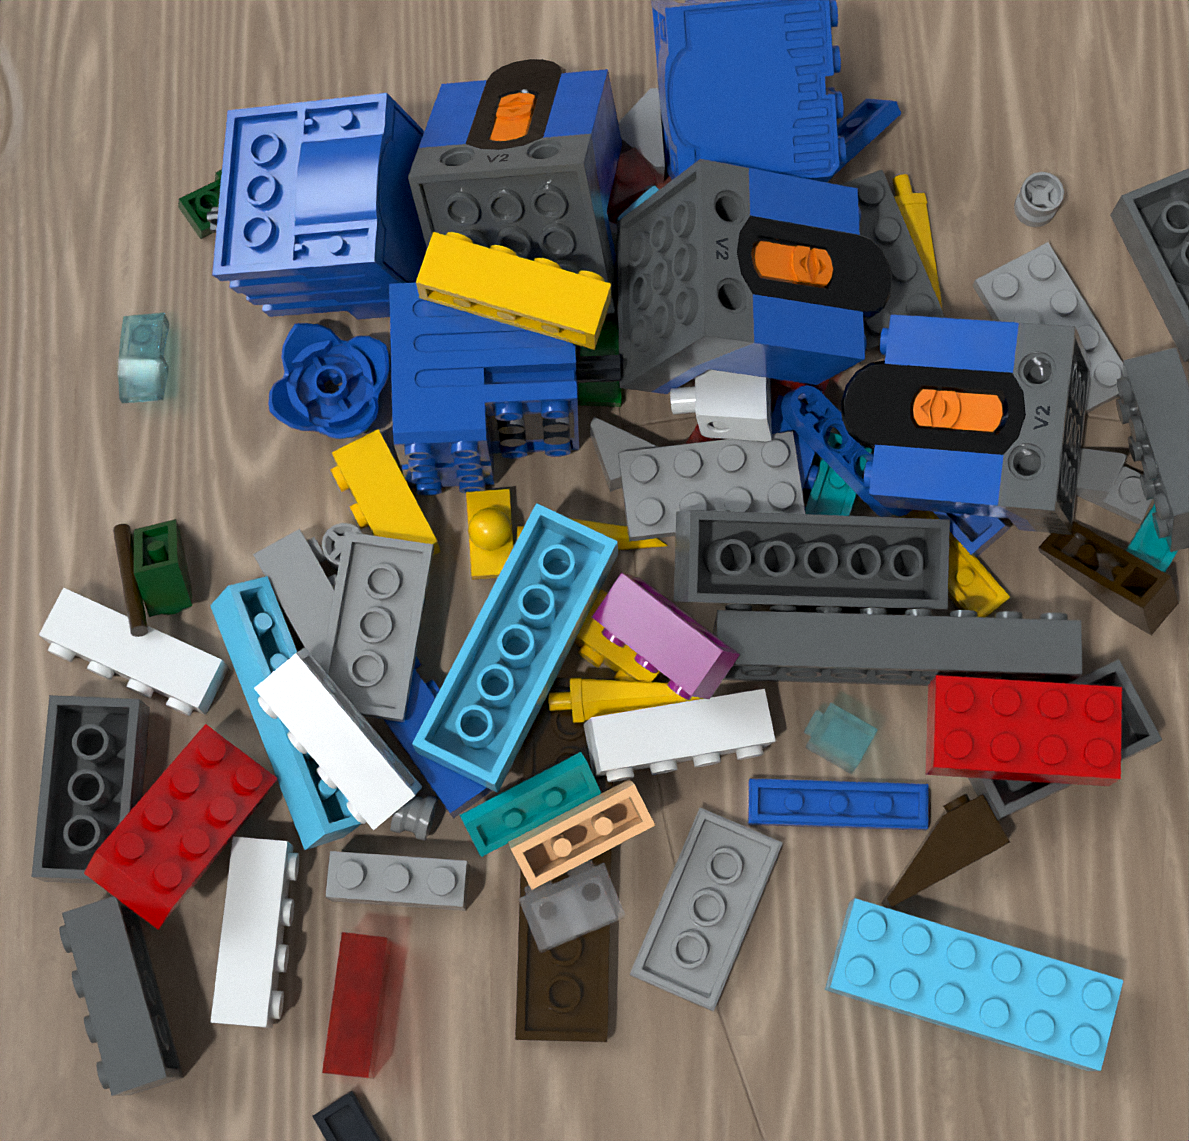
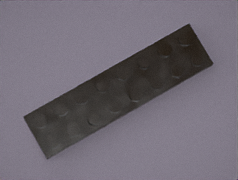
M556 678L549 693L570 692V678ZM582 678V679H596V680H615V679H601V678ZM549 693L524 740L523 782L580 752L583 754L592 772L583 725L588 720L573 723L572 710L550 711ZM606 775L594 777L601 793L613 788V782H608ZM612 848L531 890L520 868L515 1040L607 1042Z

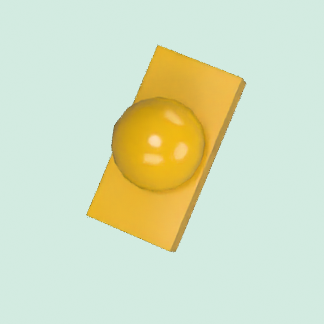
M510 490L466 492L472 580L498 578L514 547Z

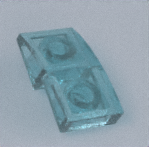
M165 313L123 317L118 367L119 399L122 404L160 401L164 399L169 366L164 358V352L170 325Z

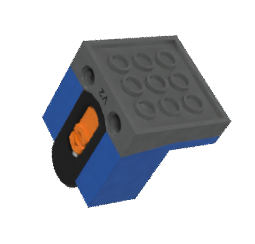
M528 59L500 67L491 73L487 80L441 84L408 175L427 248L433 232L446 235L448 232H455L467 236L473 241V244L490 248L492 245L504 246L513 250L518 257L532 261L535 258H545L557 263L561 269L578 274L579 271H590L603 277L605 282L611 283V301L607 313H614L618 300V271L607 207L622 148V139L608 69L566 73V69L553 61Z
M699 159L617 221L620 388L668 394L671 388H678L707 370L817 385L865 360L867 340L864 334L863 322L885 308L891 296L892 276L889 262L882 249L870 237L859 233L861 210L858 206V188Z
M890 315L889 328L884 327L882 329L880 338L881 355H886L885 360L870 362L857 370L846 384L841 399L842 421L848 434L873 456V461H867L864 471V487L870 488L869 495L884 507L1009 518L1019 530L1072 535L1091 367L1076 327Z

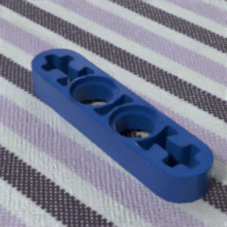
M809 385L800 386L784 396L781 403V411L786 422L880 517L897 518L907 515L912 511L911 509L884 507L869 495L870 488L864 487V479L857 474L855 462L858 457H864L868 461H873L874 452L867 446L863 435L818 389ZM802 399L808 402L806 406L807 414L804 415L799 412L802 405L800 400ZM823 416L824 420L819 422L817 418ZM829 426L835 427L841 434L842 444L839 449L832 448L826 442L825 431Z

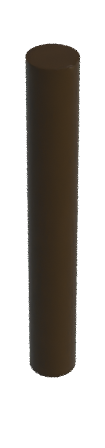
M118 524L113 528L130 633L132 636L141 637L148 633V625L143 598L134 575V545L131 528L128 524Z

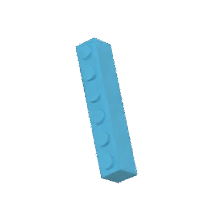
M268 576L228 585L210 607L274 773L278 778V783L303 848L307 850L342 839L361 825L347 808L349 800L338 787L332 789L322 780L317 772L319 767L317 762L308 752L302 754L294 747L287 736L290 730L279 717L273 719L262 709L258 702L260 695L254 689L297 653Z

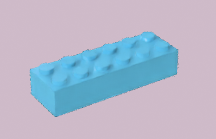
M536 503L412 743L417 754L497 793L499 792L618 556V541Z
M854 898L848 904L825 990L1079 1069L1101 1071L1123 980Z

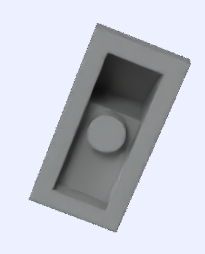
M1081 448L1076 495L1139 524L1143 520L1152 499H1145L1140 482L1141 474L1123 466L1127 455Z

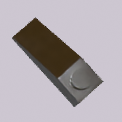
M1073 521L1072 535L1050 533L1038 547L1041 554L1113 613L1150 635L1157 630L1179 604L1170 575Z
M966 793L943 806L947 814L935 822L881 902L883 907L892 908L1010 843L983 794L970 800Z

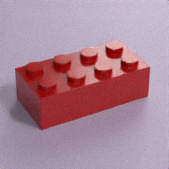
M936 675L928 685L925 775L1110 786L1121 779L1122 687Z
M205 724L95 851L84 874L159 930L262 803L278 778Z

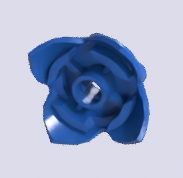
M295 323L288 333L282 348L281 358L284 376L273 384L269 392L268 405L270 413L290 428L300 431H315L330 438L346 439L363 434L377 418L379 411L378 398L389 375V354L386 344L370 336H356L348 341H344L331 329L322 325ZM332 380L335 385L342 383V385L338 386L339 390L332 394L329 392L323 393L326 390L324 384L327 381Z

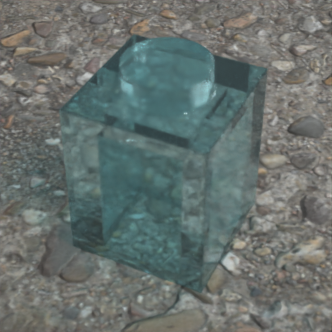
M830 703L825 713L816 709L805 728L804 733L811 736L805 748L852 774L878 729Z

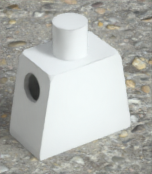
M707 370L695 377V386L671 388L670 400L673 415L696 413V419L702 436L722 439L772 441L771 378Z

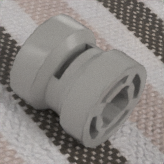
M1047 172L1033 173L1026 178L1014 204V211L1020 222L1030 227H1041L1052 220L1063 200L1064 189L1060 180Z

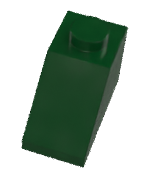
M176 519L134 529V575L149 617L160 614L173 615L184 608L192 607V585Z

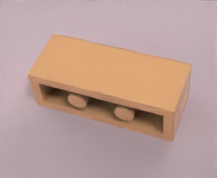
M628 779L508 843L531 890L650 829L655 826V823L635 784Z

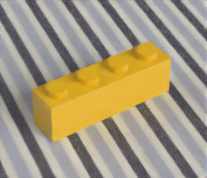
M433 232L416 280L420 299L594 350L611 301V283L605 282L604 278L590 271H579L578 274L561 269L557 263L551 260L535 258L532 261L521 258L507 247L492 245L490 248L473 244L470 238L455 232H448L446 235Z

